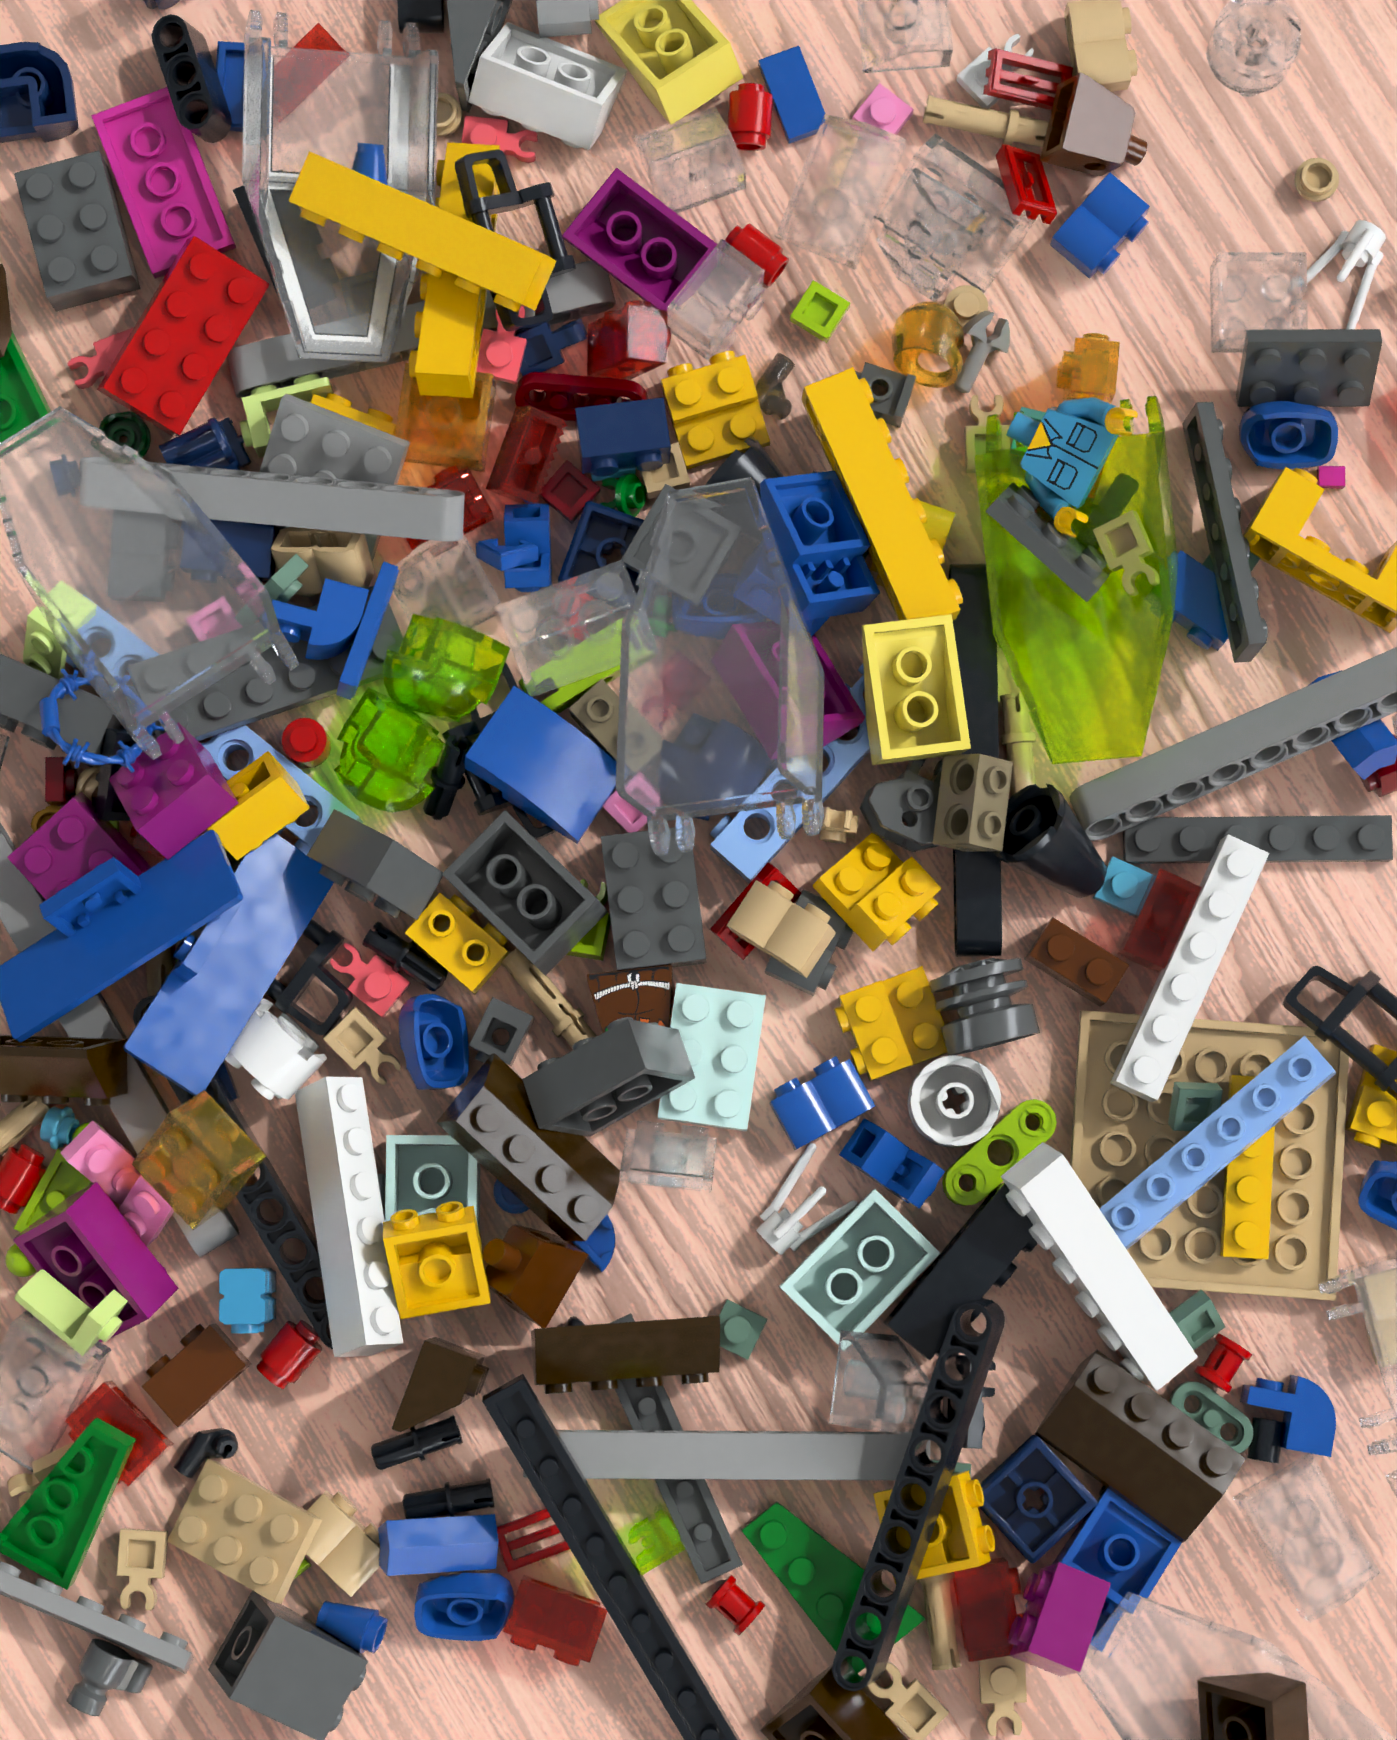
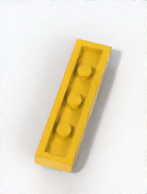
M1230 1075L1228 1100L1254 1079L1255 1076ZM1275 1126L1225 1167L1221 1257L1268 1259Z

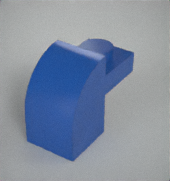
M549 503L505 505V545L518 546L519 540H525L538 546V561L504 570L505 588H515L520 592H535L542 587L552 586Z
M325 578L317 611L272 599L266 631L274 632L276 638L286 642L308 641L306 659L323 660L332 658L344 652L353 643L363 617L369 590Z
M865 1118L839 1154V1156L885 1189L919 1209L934 1192L938 1181L945 1173L934 1162L913 1151L889 1132Z
M1290 1375L1288 1392H1283V1382L1262 1378L1256 1379L1255 1386L1243 1384L1240 1402L1284 1411L1283 1422H1285L1282 1448L1331 1457L1336 1430V1416L1331 1400L1321 1387L1306 1378Z

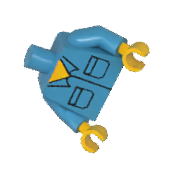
M1096 397L1064 400L1058 407L1048 408L1041 422L1020 412L1015 415L1006 436L1028 447L1020 463V466L1026 471L1025 481L1034 497L1039 501L1040 506L1054 520V526L1058 532L1076 538L1077 535L1071 531L1072 521L1076 518L1083 523L1088 522V516L1073 509L1072 506L1079 508L1084 505L1118 436L1130 437L1132 435V432L1124 429L1123 420L1126 416L1137 418V411L1119 408Z

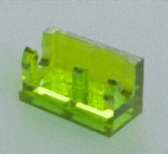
M662 1503L654 1507L653 1514L636 1523L628 1534L629 1544L637 1543L640 1538L644 1537L641 1544L643 1547H649L644 1548L635 1557L637 1560L635 1565L641 1575L646 1574L686 1549L683 1540Z

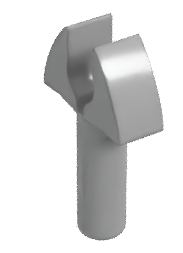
M981 312L972 318L963 327V331H961L971 336L973 345L954 383V387L962 393L970 392L988 353L994 350L1003 353L1008 352L1010 328L1007 319L999 318L993 334L989 337L986 335V328L994 316L993 312Z

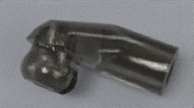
M781 353L776 354L756 384L761 410L766 415H771L775 420L785 419L792 409L791 402L785 399L786 396L782 384L795 367V364Z

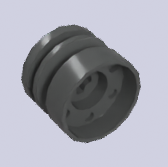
M989 958L952 968L943 976L929 982L932 993L949 990L953 992L954 997L935 1003L936 1010H957L959 1019L941 1027L948 1056L973 1052L1040 1033L1033 1004L1012 1005L1010 1000L1011 995L1028 987L1027 980L1010 983L1005 981L1004 976L1023 970L1021 958L1009 960Z

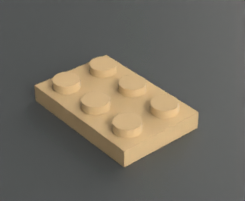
M207 1458L167 1542L268 1600L282 1604L322 1519L220 1462Z

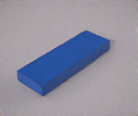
M384 561L382 563L340 677L336 692L337 696L351 700L356 694L397 581L398 566Z

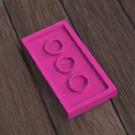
M167 87L91 115L154 279L166 275L184 243L192 236H196L221 253L236 248L194 136L177 119Z

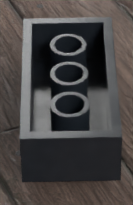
M1005 1183L999 1184L986 1197L883 1322L928 1360H931L934 1355L939 1357L956 1309L962 1304L984 1299L983 1296L992 1285L1001 1288L1017 1269V1266L1012 1261L1021 1250L1031 1252L1038 1244L1029 1232L1033 1224L1028 1216H1021L1007 1200L1006 1194L1010 1190ZM974 1310L972 1312L971 1323L979 1316L980 1311Z

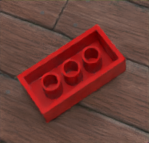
M196 236L190 237L184 243L97 390L172 437L179 436L270 284Z

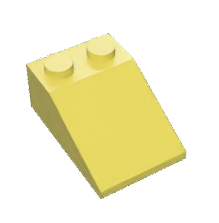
M621 0L601 13L599 20H595L596 25L647 98L670 125L743 79L730 42L692 0Z
M952 614L863 625L865 712L872 765L943 757V755H959L971 749Z

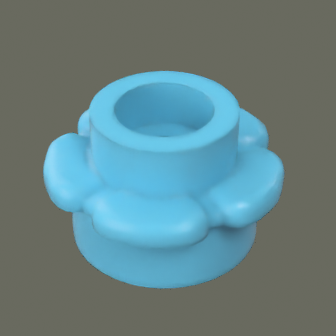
M52 1107L43 1119L40 1138L42 1141L50 1143L52 1149L57 1150L65 1144L68 1145L72 1141L75 1129L80 1125L79 1120L75 1119L72 1108L65 1107L60 1109Z

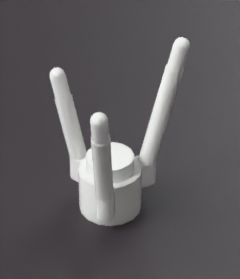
M1365 220L1356 221L1350 232L1342 231L1336 242L1292 286L1293 291H1300L1343 249L1342 256L1346 261L1337 275L1338 282L1345 281L1354 266L1364 267L1367 264L1346 329H1355L1375 270L1384 256L1380 251L1381 246L1386 240L1384 232L1376 225Z
M810 1143L771 1205L760 1215L764 1222L756 1231L780 1255L789 1247L795 1252L806 1240L843 1218L858 1205L857 1201L852 1200L798 1233L804 1227L799 1220L826 1194V1188L821 1186L793 1213L786 1208L778 1213L817 1148L815 1143Z

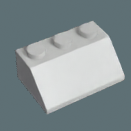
M507 22L479 58L468 102L481 107L487 114L504 116L519 122L527 130L544 132L557 137L570 147L590 150L603 131L625 79L627 69L549 38H540L539 34Z

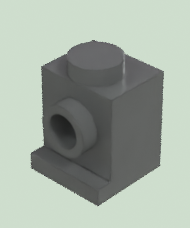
M865 362L862 373L855 371L858 379L865 378L870 389L874 384L887 387L888 392L883 396H877L872 392L874 402L870 406L876 419L883 418L885 423L900 428L916 376L911 374L903 375Z
M492 997L469 1044L471 1048L478 1051L475 1059L485 1063L489 1056L495 1053L507 1065L512 1067L535 1018ZM506 1029L509 1032V1041L505 1045L494 1043L493 1034L496 1030Z

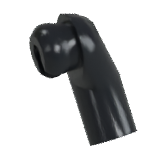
M224 1428L198 1431L193 1435L173 1467L184 1476L192 1479L205 1459L219 1457L229 1459L233 1457L238 1450L237 1438L232 1431Z

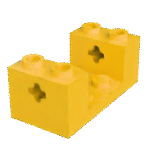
M1285 467L1270 487L1243 534V537L1247 538L1249 542L1250 552L1264 562L1391 633L1397 628V541L1385 552L1371 577L1368 575L1369 569L1360 562L1350 558H1346L1343 561L1329 553L1330 547L1323 541L1312 536H1307L1306 539L1299 536L1300 531L1325 489L1318 486V480L1307 471L1299 468H1294L1292 471Z

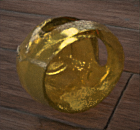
M933 301L912 304L900 314L893 326L891 338L894 365L901 374L916 376L915 383L932 388L950 386L956 381L963 367V360L959 349L964 343V331L960 320L944 304ZM921 353L939 355L948 362L951 368L945 372L928 371L919 365L918 356Z

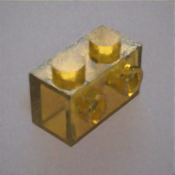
M1087 333L1083 335V338L1075 337L1070 351H1063L1062 362L1058 364L1056 388L1063 389L1062 402L1070 399L1096 397L1111 404L1116 393L1120 342L1109 341V336L1099 333Z

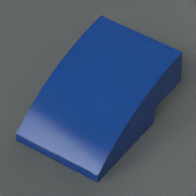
M827 471L764 479L760 483L764 531L775 578L792 622L863 612L880 594L878 586L863 557V554L871 544L836 472Z
M513 686L465 755L466 770L502 791L503 799L576 844L583 837L625 775V770L591 739L554 711L516 686Z
M1108 1488L1097 1499V1505L1083 1518L1052 1563L1061 1562L1111 1583L1088 1649L1089 1652L1098 1658L1109 1656L1128 1623L1138 1615L1182 1544L1181 1541Z

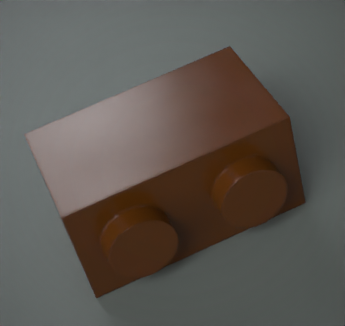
M1054 917L1047 922L1024 959L1099 1007L1107 1003L1130 966Z
M201 1324L197 1325L181 1339L180 1343L185 1348L172 1359L165 1354L146 1371L150 1379L142 1385V1388L177 1427L185 1425L251 1365L250 1361L217 1324H211L206 1329Z

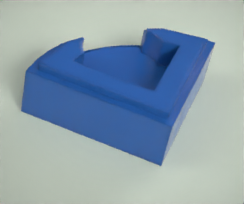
M498 538L488 539L476 543V557L494 568L504 571L538 561V546L525 540H519L518 546H498Z
M608 1215L603 1218L586 1241H571L577 1248L589 1254L587 1258L601 1272L610 1263L615 1249V1231Z

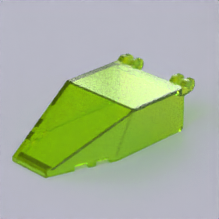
M1156 396L1147 397V403L1145 404L1149 433L1134 434V417L1126 416L1123 420V427L1126 431L1132 432V435L1130 437L1118 436L1084 505L1079 508L1072 506L1073 509L1088 516L1087 523H1083L1076 518L1072 521L1071 526L1077 535L1076 539L1085 547L1091 545L1101 553L1102 551L1093 529L1131 510L1138 513L1154 549V553L1143 559L1147 565L1156 569L1160 577V584L1156 586L1151 585L1146 574L1141 573L1135 579V586L1139 592L1136 596H1132L1125 591L1122 584L1124 569L1121 568L1115 572L1112 571L1099 590L1086 602L986 512L989 506L1013 482L1019 488L1022 485L1029 488L1025 481L1026 471L1020 466L1028 447L1016 441V448L1001 449L1002 426L997 414L987 416L986 452L975 455L993 635L999 648L1002 649L1012 671L1011 675L1016 686L1020 688L1030 710V717L1052 764L1139 757L1143 755L1174 619L1178 574V557L1165 428L1160 404ZM1130 399L1120 400V408L1134 410Z

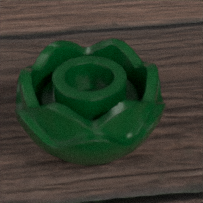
M130 411L109 414L104 417L95 436L96 448L104 458L140 461L148 452L151 442L149 427L139 415ZM126 436L128 439L127 442L121 443L120 438Z

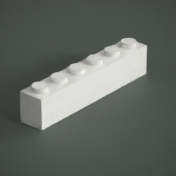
M1229 834L1220 840L1110 1084L1149 1102L1159 1099L1268 858V852Z
M324 1077L299 1089L295 1093L333 1354L334 1357L372 1356L403 1344V1338L383 1242V1222L385 1221L363 1078Z
M1042 1142L1000 1176L1010 1190L1006 1194L1007 1200L1021 1216H1028L1033 1224L1029 1229L1030 1234L1045 1251L1051 1250L1056 1258L1052 1263L1053 1268L1067 1284H1074L1079 1292L1075 1296L1076 1302L1089 1317L1093 1318L1095 1316L1101 1324V1327L1097 1330L1099 1336L1113 1351L1118 1349L1124 1358L1119 1363L1123 1369L1155 1391H1158L1198 1357L1062 1153Z

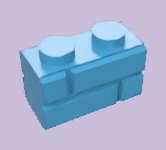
M230 1268L219 1272V1293L224 1295V1298L219 1300V1321L224 1323V1325H231V1333L264 1332V1324L276 1319V1298L272 1297V1293L276 1292V1271L272 1270V1268Z

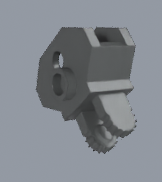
M943 758L938 761L931 781L918 775L926 759L909 761L905 772L897 779L876 783L866 792L860 810L873 834L911 852L939 846L933 844Z

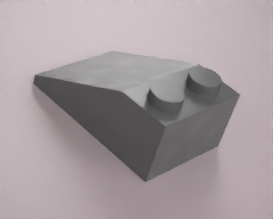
M447 0L455 83L460 106L463 111L470 112L473 105L468 100L479 58L502 29L513 0Z

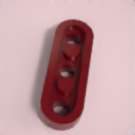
M531 372L521 377L517 383L515 404L523 414L532 418L575 421V408L648 399L646 390L639 383L632 380L545 372Z

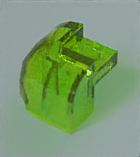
M413 613L399 652L387 649L383 665L384 685L391 699L412 712L446 722H460V717L469 714L481 702L487 705L498 683L510 647L487 635L439 617L433 619Z
M368 687L337 740L343 742V747L340 755V765L334 771L339 781L357 800L378 810L392 813L408 810L422 802L434 789L424 777L429 769L436 764L440 752L446 744L437 736L439 731L425 719L399 702Z

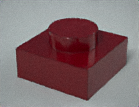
M566 460L540 489L538 495L573 524L581 515L585 503L593 501L601 492V489L585 474H582L571 462Z
M45 757V802L50 805L63 807L71 800V795H76L77 769H71V762L69 761L66 765H63L64 757Z

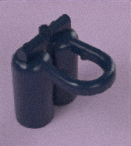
M210 418L208 422L159 445V449L168 464L241 470V468L251 464V460L243 446V436H238L232 424L233 421L230 418H225L219 422L216 418Z

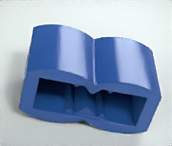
M1110 172L1052 237L1050 245L1089 279L1097 271L1104 275L1121 255L1116 251L1117 247L1126 238L1134 242L1147 227L1149 221L1144 217L1147 215L1150 206Z
M837 1056L813 1068L817 1076L801 1085L796 1077L774 1089L778 1098L772 1100L769 1104L794 1150L875 1107L850 1059L840 1063Z

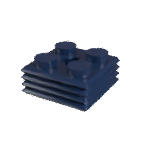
M587 501L558 577L559 587L562 589L565 587L575 589L596 598L601 603L635 615L641 614L653 581L623 564L617 563L614 568L607 567V561L602 556L603 554L611 555L614 549L621 550L622 559L644 520L592 501Z
M1036 1435L1030 1436L980 1483L984 1495V1504L979 1508L1030 1563L1038 1561L1097 1505V1500L1041 1438ZM1041 1487L1044 1491L1040 1496V1500L1043 1503L1042 1507L1038 1510L1033 1506L1024 1509L1022 1504L1026 1498L1023 1492L1027 1488L1036 1491Z

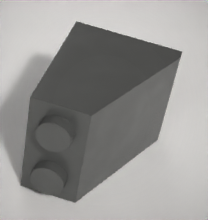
M252 1590L208 1670L229 1699L315 1740H325L329 1731L335 1730L343 1716V1706L351 1691L358 1689L363 1682L368 1660L363 1654L325 1632L324 1629L316 1627V1624L280 1603L268 1600Z

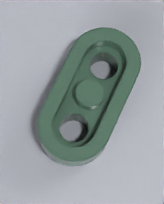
M1187 1381L1179 1384L1172 1391L1169 1399L1172 1405L1240 1454L1250 1446L1253 1439V1426L1248 1417L1208 1386L1200 1382ZM1195 1395L1199 1400V1407L1195 1412L1189 1413L1184 1408V1401L1188 1396ZM1226 1423L1233 1424L1236 1430L1235 1436L1230 1440H1224L1220 1434L1221 1427Z

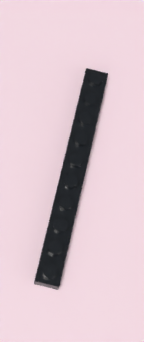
M524 1374L484 1395L482 1402L683 1739L740 1740Z

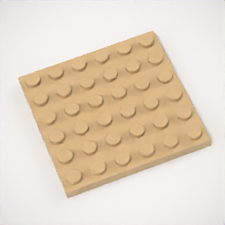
M1081 1010L1079 1014L1070 1166L1099 1209L1191 1132L1173 1131L1168 1125L1174 1082L1218 1083L1223 1089L1222 1106L1228 1101L1230 1075L1256 1077L1304 1035L1333 1067L1336 1074L1275 1125L1268 1259L1220 1256L1225 1168L1127 1251L1151 1287L1336 1301L1349 1056L1331 1041H1322L1314 1034L1315 1031L1310 1027L1194 1019L1159 1099L1149 1102L1110 1084L1141 1015Z

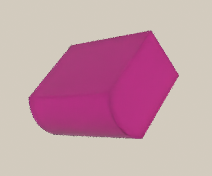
M1318 466L1317 485L1322 488L1343 489L1345 487V466Z

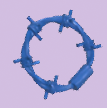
M64 668L61 669L60 672L64 677L60 678L59 683L51 690L49 697L39 701L42 734L50 737L67 754L62 764L66 765L70 759L72 762L75 761V768H79L80 762L90 765L120 764L125 768L127 767L133 773L135 770L130 764L135 763L136 758L142 753L152 732L155 730L165 731V726L155 725V717L150 714L146 705L127 687L131 677H124L123 680H119V678L112 680L102 676L82 678L77 677L78 670H74L73 675H69ZM82 685L107 689L108 692L104 696L105 699H112L113 696H117V698L123 696L132 702L139 716L128 717V721L138 722V730L141 732L140 740L132 747L124 745L121 740L117 743L122 749L118 750L116 755L110 757L86 752L90 743L86 742L81 747V745H77V738H74L71 745L65 742L60 735L59 712L56 699H63L65 694H69L75 701L77 697L73 692L77 691L79 686Z

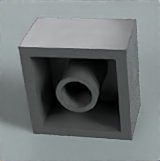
M335 809L307 854L308 857L322 865L318 872L320 875L339 886H342L346 880L348 883L344 890L366 903L368 901L372 902L374 897L377 898L374 906L396 919L403 912L418 920L443 877L442 871L397 841Z

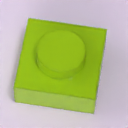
M813 280L792 312L790 321L827 343L850 308V302Z

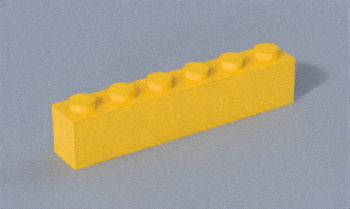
M447 142L445 160H438L436 169L437 186H441L440 197H433L431 205L473 222L472 218L466 217L455 170V162L467 154L500 149V145ZM486 163L472 165L479 198L500 194L490 165ZM498 213L489 215L494 232L496 230ZM444 270L440 278L428 273H422L420 298L425 300L423 312L417 311L415 315L414 333L415 338H419L418 350H411L409 376L416 377L420 395L473 398L487 289L482 288L479 296L454 285L457 276Z
M310 151L288 200L302 208L299 216L322 227L325 226L327 219L341 225L338 234L361 244L365 236L379 242L377 251L399 261L402 260L404 253L418 259L415 268L440 278L443 270L457 276L454 285L478 296L482 288L496 293L493 300L494 303L517 313L521 305L534 311L536 310L556 264V260L537 250Z
M852 367L805 386L801 398L832 471L836 472L871 544L867 550L898 621L952 614V620H956L961 610L959 605L963 603L960 589L953 578L950 580L946 578L941 564L945 563L943 551L937 539L933 538L930 540L923 526V524L927 523L926 513L918 498L911 499L905 484L909 483V476L901 458L894 459L888 447V444L892 442L891 435L884 419H876L870 404L874 402V398L865 378L858 379Z

